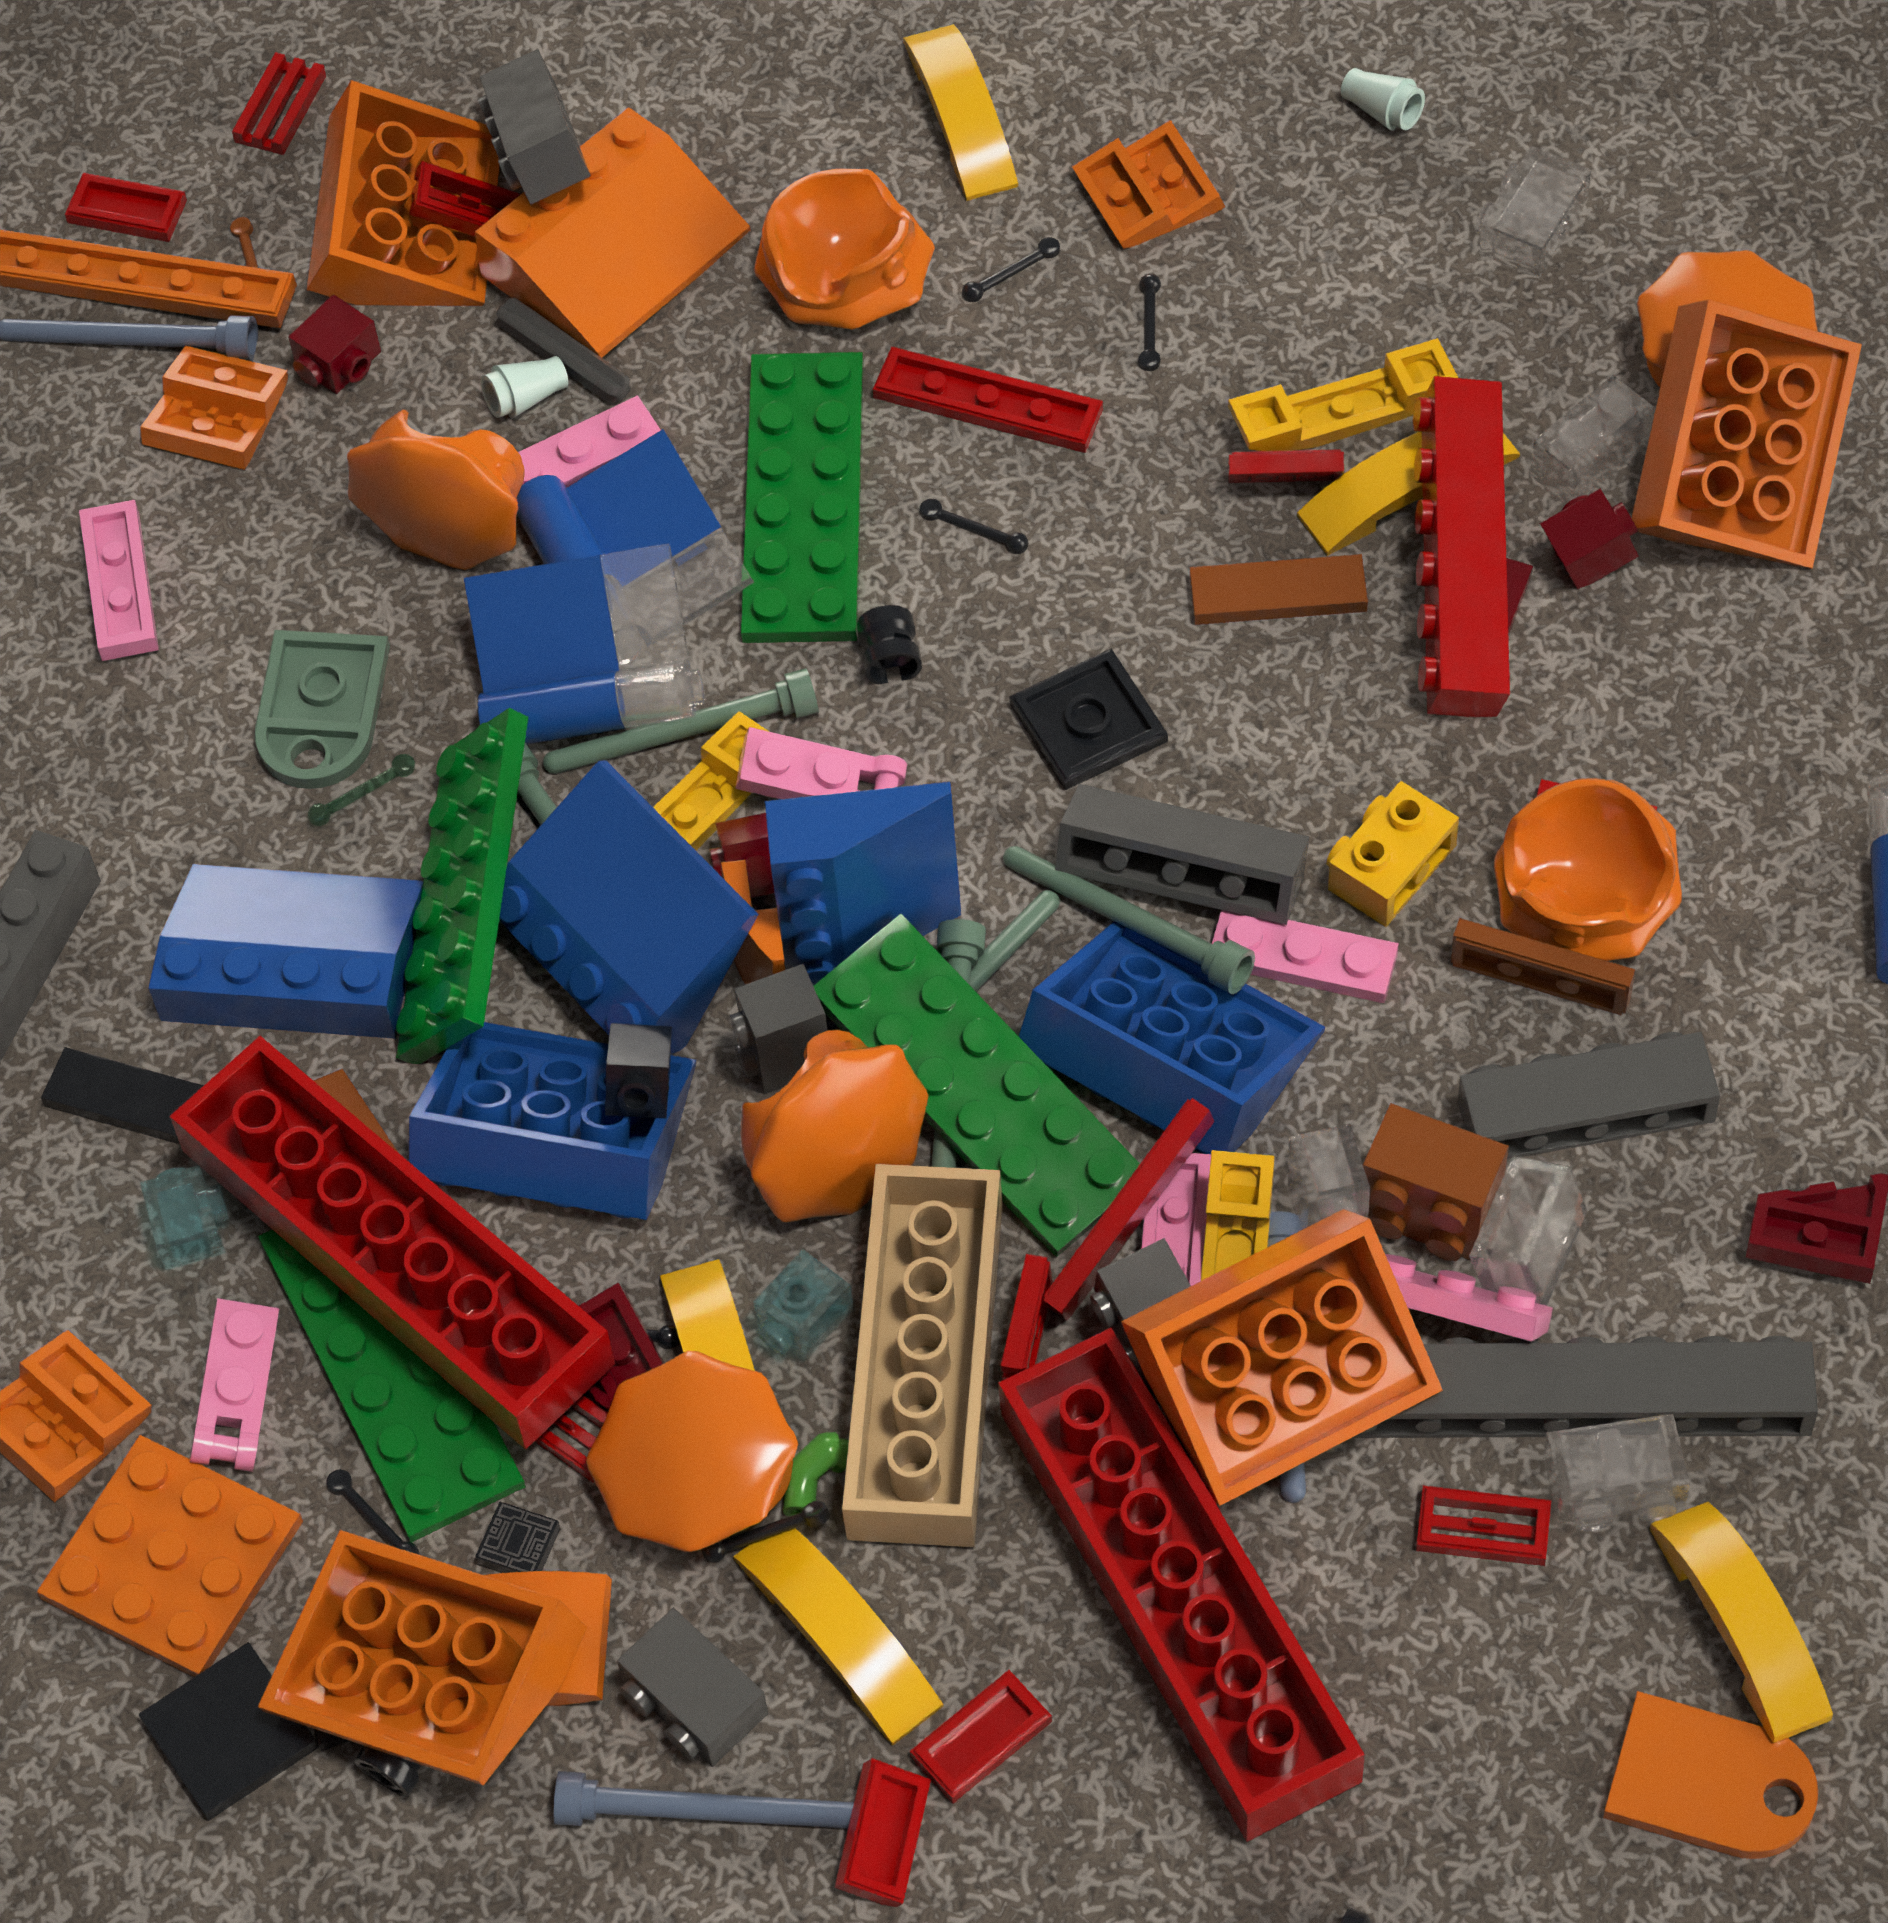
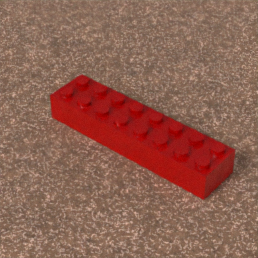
M262 1036L256 1038L170 1115L181 1148L186 1155L525 1450L615 1365L608 1331Z
M1109 1328L998 1382L1001 1416L1246 1842L1362 1783L1365 1758L1363 1750L1113 1329Z

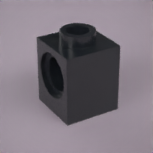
M611 1023L606 1064L605 1115L667 1119L672 1026Z

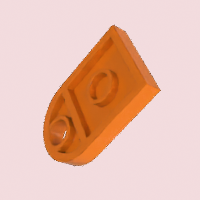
M1637 1691L1603 1818L1735 1857L1747 1859L1767 1858L1791 1848L1808 1830L1818 1801L1817 1779L1809 1759L1789 1738L1772 1743L1762 1726ZM1774 1786L1789 1787L1798 1794L1801 1800V1809L1792 1816H1778L1766 1807L1763 1798L1764 1793Z

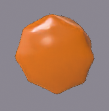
M831 169L813 173L795 181L776 197L764 219L754 271L756 277L775 298L790 321L798 324H813L853 330L919 302L935 246L913 215L896 201L886 185L874 172L868 169Z
M1749 250L1681 253L1673 260L1666 271L1639 296L1637 302L1643 335L1644 356L1647 359L1650 374L1659 387H1661L1678 306L1709 299L1818 331L1814 296L1811 288L1786 275Z
M403 409L386 420L373 433L369 443L355 447L348 452L349 500L367 515L397 547L461 570L472 569L484 561L514 549L516 545V514L518 511L516 498L524 481L525 469L521 455L510 442L500 435L482 429L470 431L462 437H441L422 434L408 426L409 413Z
M1580 778L1555 785L1542 792L1527 803L1511 819L1506 829L1504 842L1494 858L1500 920L1506 929L1516 935L1605 961L1640 955L1653 935L1678 909L1682 901L1675 828L1645 798L1625 784L1615 780Z
M840 1030L822 1032L814 1036L807 1043L803 1053L804 1064L783 1089L765 1100L755 1103L745 1102L742 1105L741 1143L747 1166L751 1171V1178L772 1213L782 1222H794L824 1216L851 1215L859 1211L872 1199L876 1164L908 1166L914 1164L929 1096L926 1088L909 1065L903 1050L898 1045L867 1047L850 1032Z
M686 1351L668 1362L623 1381L618 1385L606 1419L588 1452L586 1463L610 1512L613 1524L620 1533L659 1543L682 1552H693L718 1543L739 1531L758 1524L768 1516V1513L778 1504L788 1489L798 1441L781 1411L768 1379L761 1372L728 1364L698 1351Z

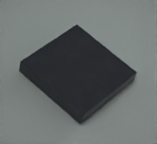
M1112 648L1009 696L1010 706L1064 790H1068L1168 742L1167 731Z
M249 1642L138 1714L208 1821L319 1748L316 1739L307 1726L263 1712L258 1708L272 1675Z

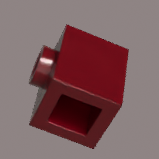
M334 294L288 336L294 357L293 368L298 376L312 387L322 384L335 394H338L349 382L356 383L367 374L371 361L381 353L374 321Z
M1601 488L1589 495H1582L1572 499L1560 512L1540 523L1550 544L1577 589L1593 584L1639 557L1630 539V536L1639 532L1634 521L1622 502L1612 507Z
M766 813L715 823L720 847L709 849L713 868L722 877L721 862L745 860L750 897L775 893L770 864Z

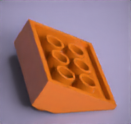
M351 80L329 116L307 290L328 297L334 294L343 301L354 305L483 306L485 303L487 280L480 275L476 237L409 215L410 206L414 201L412 197L413 187L417 183L414 180L415 171L421 161L495 186L498 185L500 167L498 160L500 159L492 144L491 139L493 138L487 125ZM430 185V187L435 188V189H437V190H440V191H443V192H446V193H449V194H452V195H455V196H458V197L460 196V195H457V194H455V193H452V192H449V191H446V190H443V189H440V188H437V187H434V186H431V185ZM480 203V204H482V205H485V206H488V207H491V208H494V209H495V207H493V206H490V205H487V204H484V203Z
M629 107L580 146L591 175L590 177L533 204H530L525 192H523L475 231L480 275L511 298H516L601 358L695 281L750 231V225L675 141L663 130Z
M1709 299L1678 306L1632 513V520L1638 531L1668 541L1812 569L1862 344Z
M1345 1209L1121 1321L1146 1380L1213 1500L1219 1506L1443 1391L1370 1218Z
M340 1530L260 1700L258 1708L263 1712L484 1786L562 1686L587 1626L560 1599Z

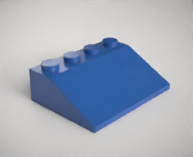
M607 760L598 761L508 862L499 921L608 1035L610 1034L611 1023L672 1026V1054L679 1052L687 1046L759 914Z
M950 782L765 801L770 864L786 970L804 964L813 986L899 914H902L922 936L937 929L941 922L955 919L961 915Z
M193 864L159 937L148 989L160 1020L396 1039L397 1019L402 1009L407 983L405 968L412 955L416 929L413 927V916L421 900L423 881Z
M1113 922L1032 990L1019 1037L1048 1068L1056 1069L1088 1087L1094 1094L1108 1098L1140 1116L1146 1123L1160 1127L1163 1130L1168 1127L1187 1099L1191 1100V1098H1194L1210 1110L1215 1121L1195 1150L1202 1154H1211L1212 1150L1235 1152L1253 1134L1324 1033L1326 1027L1246 983L1236 994H1230L1210 984L1208 975L1201 971V965Z
M484 1022V1027L446 1049L409 1116V1162L438 1185H457L490 1191L498 1196H517L550 1202L558 1207H577L609 1213L618 1218L647 1220L663 1185L695 1071L696 1059L671 1055L667 1119L605 1115L608 1044Z

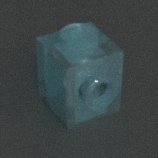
M200 1165L188 1169L171 1168L161 1172L156 1178L140 1182L155 1244L166 1270L226 1253L218 1224L219 1222L229 1220L226 1203L219 1184L208 1187Z
M804 1249L753 1301L759 1327L757 1333L762 1341L774 1352L785 1355L788 1351H791L804 1362L854 1310L850 1284Z

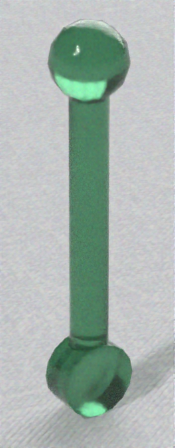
M408 754L397 755L392 761L391 768L327 804L317 803L312 805L308 811L309 821L315 826L325 825L329 822L331 814L398 776L407 777L411 775L415 770L413 757Z

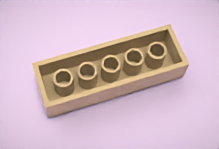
M889 1164L875 1165L842 1506L847 1540L975 1547L1003 1207L1000 1170Z

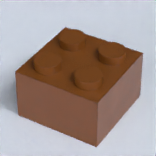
M1390 1103L1363 1163L1359 1215L1370 1218L1376 1234L1382 1237L1399 1239L1403 1235L1425 1243L1426 1248L1432 1254L1444 1260L1457 1261L1463 1257L1476 1262L1502 1202L1509 1146Z

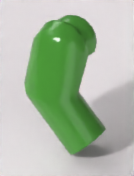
M836 1432L818 1434L793 1458L791 1480L785 1492L783 1513L786 1516L801 1513L807 1504L816 1501L818 1480L829 1469L836 1473H841L846 1469L848 1439L839 1438Z

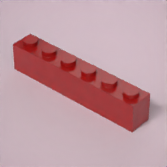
M1434 376L1425 396L1417 397L1413 412L1414 431L1422 432V448H1418L1415 456L1414 479L1417 483H1423V499L1418 501L1416 507L1415 531L1416 534H1424V551H1420L1416 565L1417 586L1425 587V604L1422 603L1420 605L1417 617V636L1419 639H1426V657L1423 656L1420 660L1418 688L1420 692H1427V714L1497 717L1510 696L1502 382Z

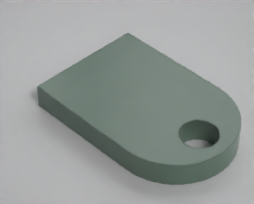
M274 630L255 726V742L260 759L273 777L293 787L315 789L337 784L351 776L361 767L368 757L373 743L390 650L388 636ZM315 749L325 754L324 760L314 768L301 769L294 765L295 758L305 750Z

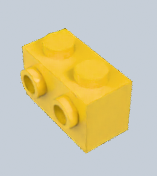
M1400 781L1387 797L1379 795L1372 801L1363 816L1362 825L1351 838L1345 835L1333 846L1326 861V865L1329 867L1328 890L1387 927L1457 846L1459 817Z

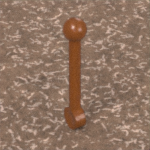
M239 217L231 223L230 230L234 236L240 239L246 265L258 268L250 239L253 225L248 218Z

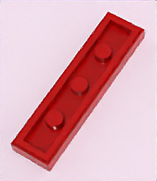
M892 346L873 387V398L1083 453L1087 451L1103 411L1102 400Z
M1191 1098V1100L1187 1099L1044 1294V1302L1052 1311L1068 1321L1094 1287L1097 1270L1111 1264L1215 1122L1208 1108L1194 1098Z

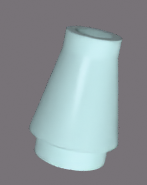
M1353 68L1346 74L1341 86L1342 98L1353 102L1392 131L1396 127L1403 130L1412 128L1420 118L1425 104L1424 91L1418 88L1415 81L1410 78L1365 72L1358 68Z
M557 356L545 360L494 365L491 373L481 377V388L485 402L490 412L496 418L509 415L513 419L556 391L568 387L566 369Z

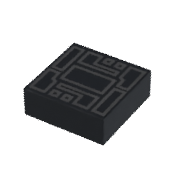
M500 1501L476 1553L477 1565L500 1573L542 1571L561 1529L559 1521Z

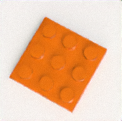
M139 1435L37 1590V1593L41 1600L195 1677L212 1666L303 1523V1519L300 1513L201 1464L191 1463L189 1458Z

